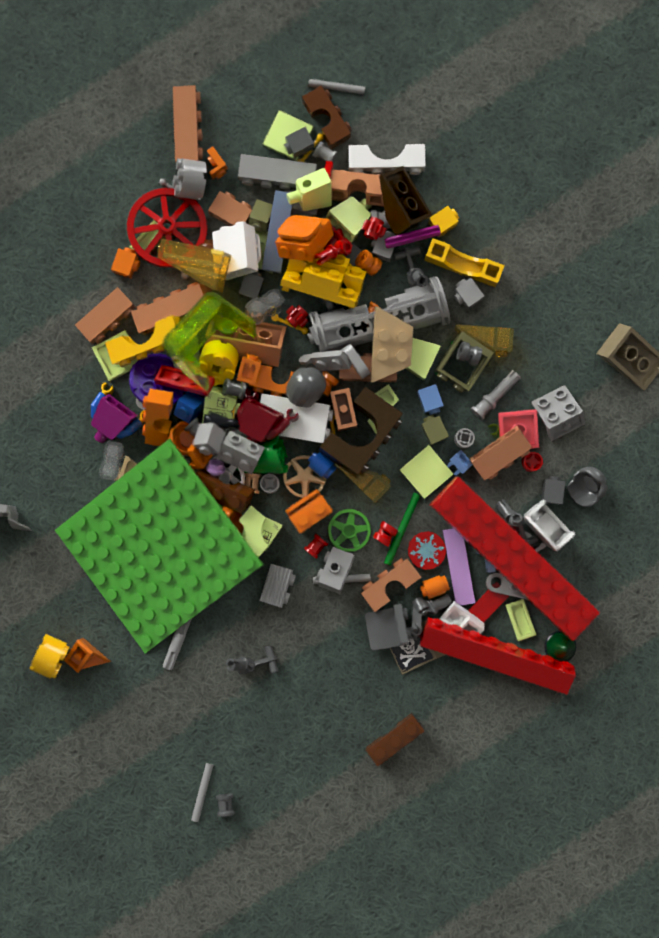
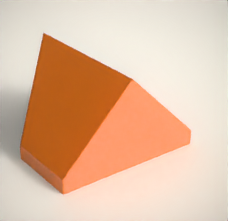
M84 638L76 641L64 659L78 673L81 669L111 662Z

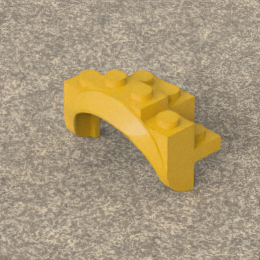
M338 255L336 259H331L321 266L315 262L320 258L315 259L313 262L289 259L287 270L280 285L283 286V291L289 292V289H293L348 306L349 309L357 307L367 271L359 267H353L349 263L350 259L343 255ZM342 283H344L347 288H341Z

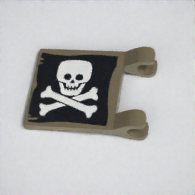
M427 620L423 621L421 624L422 631ZM418 637L417 640L413 638L408 639L409 645L390 648L402 674L446 655L420 646V639Z

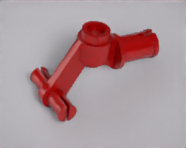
M342 228L334 230L338 239L334 246L328 245L325 250L314 255V260L320 258L315 261L319 266L331 259H336L338 255L344 254L346 256L351 254L352 244L344 237Z

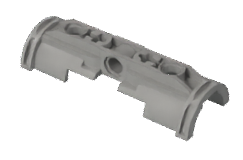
M437 276L429 278V282L425 287L423 285L422 287L414 286L404 289L405 293L385 298L387 308L382 310L393 316L398 315L399 310L402 313L408 312L407 308L410 307V313L413 318H410V315H405L402 321L413 326L415 330L441 323V326L450 324L447 300ZM365 304L347 310L342 307L318 314L317 311L309 313L320 352L342 350L348 344L355 348L357 345L373 341L375 311L369 313ZM416 305H423L424 313L420 316L414 314V307ZM364 321L365 324L369 325L366 327V331L357 329V334L354 335L351 324L354 323V326L358 327ZM343 326L350 328V334L347 337H342L339 334V330Z

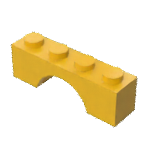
M434 238L424 260L492 287H496L505 266L489 259L471 257L454 249L450 244Z
M171 315L155 322L153 335L143 344L139 345L131 337L127 336L117 337L105 342L112 364L124 367L130 365L134 359L142 360L147 358L149 353H160L165 350L164 347L169 345L170 347L178 346L187 337L180 317Z

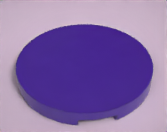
M153 353L148 354L147 358L138 360L133 364L129 375V385L132 393L139 401L143 403L144 396H148L150 389L173 392V404L178 402L185 391L158 385L154 381L161 365L175 368L172 357Z

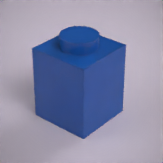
M187 392L178 400L173 415L190 424L201 414L205 399L195 393Z

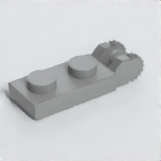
M343 350L314 352L312 354H305L299 359L301 365H306L305 368L313 367L320 371L350 369L352 365Z

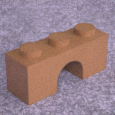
M332 170L330 178L332 200L345 201L352 192L362 191L366 194V204L384 207L379 180L380 175Z
M400 558L392 564L394 566L389 572L384 570L377 576L379 579L376 582L372 583L370 581L362 587L364 591L361 594L374 612L390 601L385 593V587L390 581L397 580L407 589L421 578L407 558L405 560Z

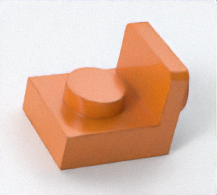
M212 146L207 150L209 155L207 160L214 168L209 172L213 180L214 178L220 179L223 177L228 168Z
M247 354V356L242 357L237 376L238 381L252 385L256 384L262 360H258V356Z
M191 445L186 451L192 459L189 464L192 469L205 468L213 456L212 454L204 455L200 453L199 449L194 445Z

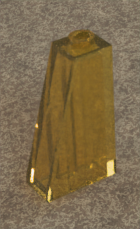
M166 239L161 240V244L158 246L157 258L205 286L223 293L231 254Z

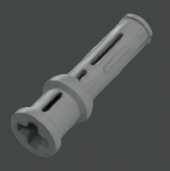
M512 370L492 392L484 395L482 400L475 407L471 408V411L483 421L485 419L484 416L491 409L496 408V403L521 377Z

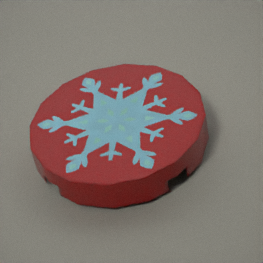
M429 531L421 532L415 535L409 542L408 556L411 562L418 568L425 570L434 569L443 562L446 555V546L442 538L436 533Z

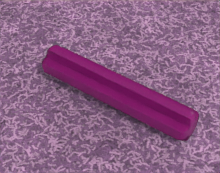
M439 225L385 238L384 243L386 248L389 249L439 236L441 231Z

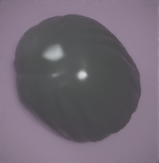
M299 368L292 374L286 386V395L289 401L299 407H311L321 398L325 391V377L316 368Z
M590 466L578 470L567 486L571 498L577 505L582 507H591L605 496L608 489L607 480L603 472Z

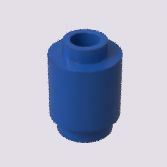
M314 452L307 460L310 462L308 467L321 478L328 479L336 470L334 463L321 452L318 454Z

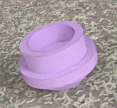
M216 459L210 460L206 465V471L210 475L219 476L225 472L224 463Z

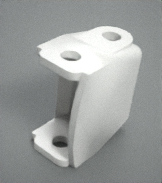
M541 500L525 513L523 517L524 522L546 546L557 551L575 533L570 531L546 506L544 500Z

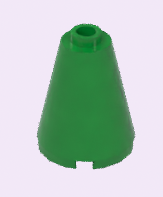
M279 435L273 440L259 444L264 447V450L253 474H285L288 472L289 467L284 462L287 452L283 440L279 439Z

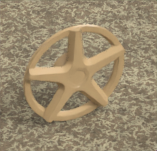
M307 455L295 457L287 464L288 467L291 465L297 472L296 476L287 480V473L283 474L284 484L288 491L300 498L308 495L310 482L321 484L318 489L319 492L323 489L326 482L324 477L322 479L312 474L313 470L307 466L304 469L297 462L301 459H309L310 456ZM300 483L302 494L293 491L289 485Z

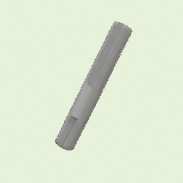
M192 619L175 631L163 663V668L167 670L173 669Z

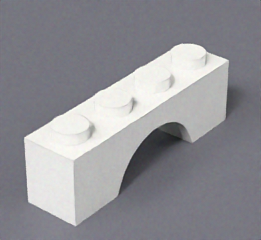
M406 144L399 156L389 160L376 157L370 151L368 145H349V172H372L373 175H382L383 172H389L404 166L406 171H410V174L417 175L425 170V144Z

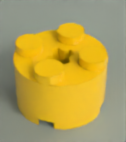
M221 340L209 341L201 351L196 366L199 374L214 377L215 383L213 386L223 384L226 378L231 381L236 372L239 353L228 342L225 344L221 343Z
M45 634L29 670L50 679L52 677L56 678L62 665L59 663V660H64L70 646H67V643Z

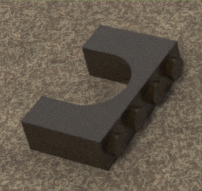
M364 387L354 401L353 407L374 423L376 428L375 439L366 446L355 447L331 432L319 449V452L355 478L360 474L363 476L370 467L367 465L371 459L375 460L381 452L379 447L382 443L384 445L388 443L392 437L390 433L393 428L397 430L403 422L401 420L402 412L366 387Z

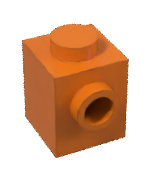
M125 247L124 250L118 248L111 267L112 272L132 279L134 271L137 272L140 266L139 257L130 248Z

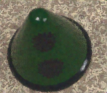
M555 631L547 637L544 649L546 655L553 657L555 660L568 662L574 657L577 645L575 640L568 639L561 631Z

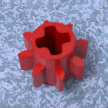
M371 217L370 220L366 219L361 229L365 231V237L377 241L378 237H384L387 228L383 227L384 221Z
M292 305L286 311L288 316L285 319L294 328L298 325L303 328L308 323L306 317L309 314L300 305L296 308Z

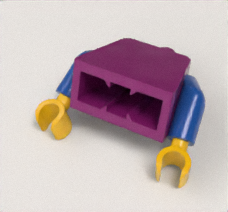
M107 383L102 384V392H99L91 403V425L98 430L94 438L100 443H104L107 437L110 440H114L115 438L122 439L130 436L143 425L142 415L144 410L140 413V418L137 419V414L111 396L114 392L113 386H111L110 390H105Z

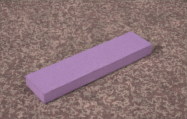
M454 529L443 530L455 602L460 606L475 603L464 538Z

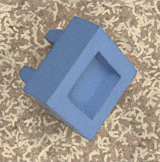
M460 450L450 459L451 462L448 463L447 467L455 465L457 471L454 475H458L460 472L463 474L473 464L463 451Z

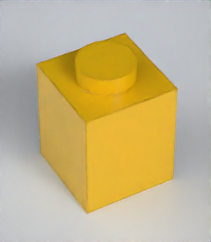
M447 206L430 217L428 223L430 226L439 225L441 234L438 237L458 225L459 216L454 209L451 210Z

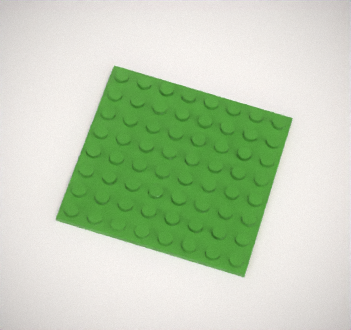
M168 439L55 530L144 653H147L263 565L171 439Z

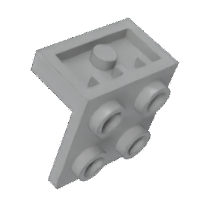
M562 386L532 401V406L537 410L538 415L546 425L547 434L551 441L585 425L583 410L566 386Z

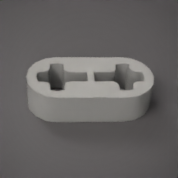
M351 344L342 349L362 379L371 374Z

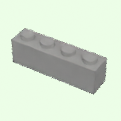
M241 154L238 179L244 185L251 186L253 183H259L265 188H272V185L280 186L279 188L282 190H291V188H296L297 179L315 172L317 164Z

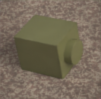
M258 199L249 216V225L255 227V232L266 234L269 228L273 205Z
M434 415L423 419L424 423L421 424V427L430 446L449 437L440 416L434 417Z

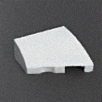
M455 601L440 617V620L444 623L456 624L468 631L473 630L480 634L484 631V623Z

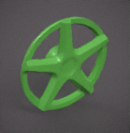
M354 509L339 511L332 517L328 525L330 541L336 548L345 552L360 550L367 544L371 535L368 519L363 513ZM349 512L347 523L344 524L335 520L339 515ZM355 513L364 519L366 525L354 524ZM332 525L341 530L340 536L335 541L331 534ZM368 530L365 541L360 545L356 534ZM348 538L355 548L347 549L339 545Z

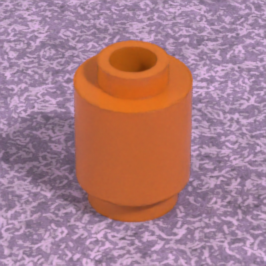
M438 575L422 581L423 585L420 586L423 597L427 596L428 599L443 595L446 591L450 590L445 575L441 577Z

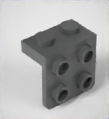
M396 604L394 608L365 614L371 650L377 651L409 645L408 639H412L410 627L406 628L405 620H408L407 609L402 608V604Z

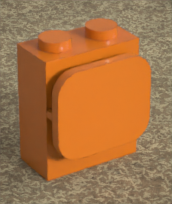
M300 215L290 216L279 227V237L275 243L280 258L313 262L314 255L320 253L334 235L330 219Z
M318 489L285 510L300 534L333 513Z

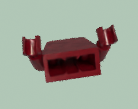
M251 389L246 390L245 395L247 398L243 399L237 409L238 423L240 425L239 431L248 435L247 439L255 443L273 440L285 431L290 422H296L299 418L298 413L294 417H290L293 409L287 410V417L285 418V414L257 401L259 399L257 391H255L254 395L250 396L252 394Z

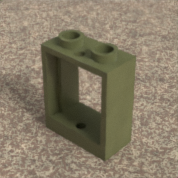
M462 331L458 333L434 371L438 373L437 377L442 381L447 382L448 380L454 384L452 387L461 393L463 391L468 392L494 352ZM463 341L469 343L472 347L478 346L482 348V359L465 384L443 370L458 344Z

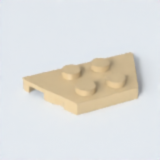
M375 307L371 382L378 381L411 366L413 326L379 307Z

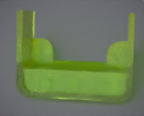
M208 292L167 334L163 340L164 350L186 376L207 391L209 389L208 376L200 370V362L194 357L195 353L216 330L229 335L233 334L238 328H241L255 338L256 321L217 293Z

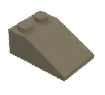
M618 324L596 353L607 364L643 391L646 390L659 373V352L632 327L624 324Z

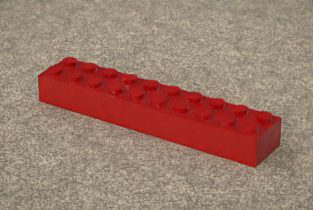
M455 477L429 504L434 511L568 639L574 641L600 613L459 477Z

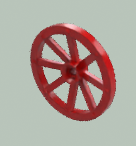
M160 188L147 192L132 206L127 220L128 238L134 251L146 262L164 268L178 267L188 263L197 256L198 245L206 240L207 221L203 209L195 199L180 197L176 198L185 202L170 217L166 196L176 197L174 196V189ZM161 197L163 217L161 218L144 205L152 199ZM189 206L194 209L199 218V221L176 222ZM139 210L158 223L134 228L135 218ZM168 223L171 226L169 229H166L164 224ZM177 228H200V236L196 245L183 236ZM158 230L159 232L144 251L137 242L135 234ZM173 235L191 250L186 255L174 259L171 238ZM163 236L166 237L168 260L150 255Z

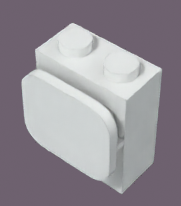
M240 221L236 222L233 226H224L220 230L212 232L217 277L230 280L258 271V263L261 260L260 237L255 233L254 226Z

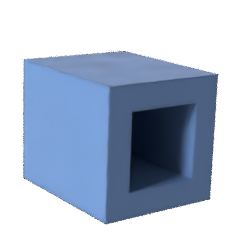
M436 384L417 391L424 414L429 412L430 415L441 412L440 408L444 405Z

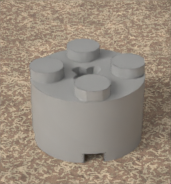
M178 158L176 161L178 173L173 177L174 196L201 200L200 198L203 197L206 179H204V173L207 171L206 162Z

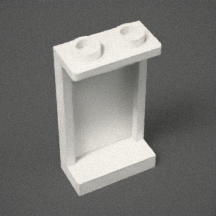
M268 394L261 395V403L285 414V418L287 417L288 409H293L290 417H294L297 413L299 415L298 420L290 422V425L279 436L323 443L329 436L331 429H328V422L332 421L334 410H331V405L314 403L311 407L305 408L296 406L286 397Z

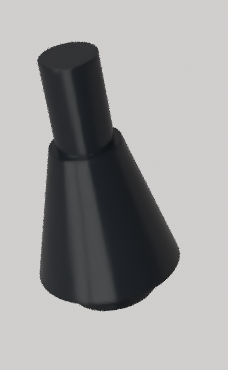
M212 411L204 415L203 424L215 423L220 428L227 426L239 428L240 426L238 420L228 419Z

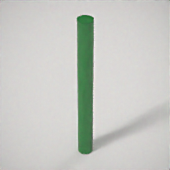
M413 493L399 525L398 533L394 537L384 560L385 564L391 566L421 496L417 493Z

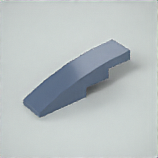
M275 190L262 270L281 273L284 258L279 257L275 241L279 237V227L291 216L293 204L290 205L286 196L288 192Z

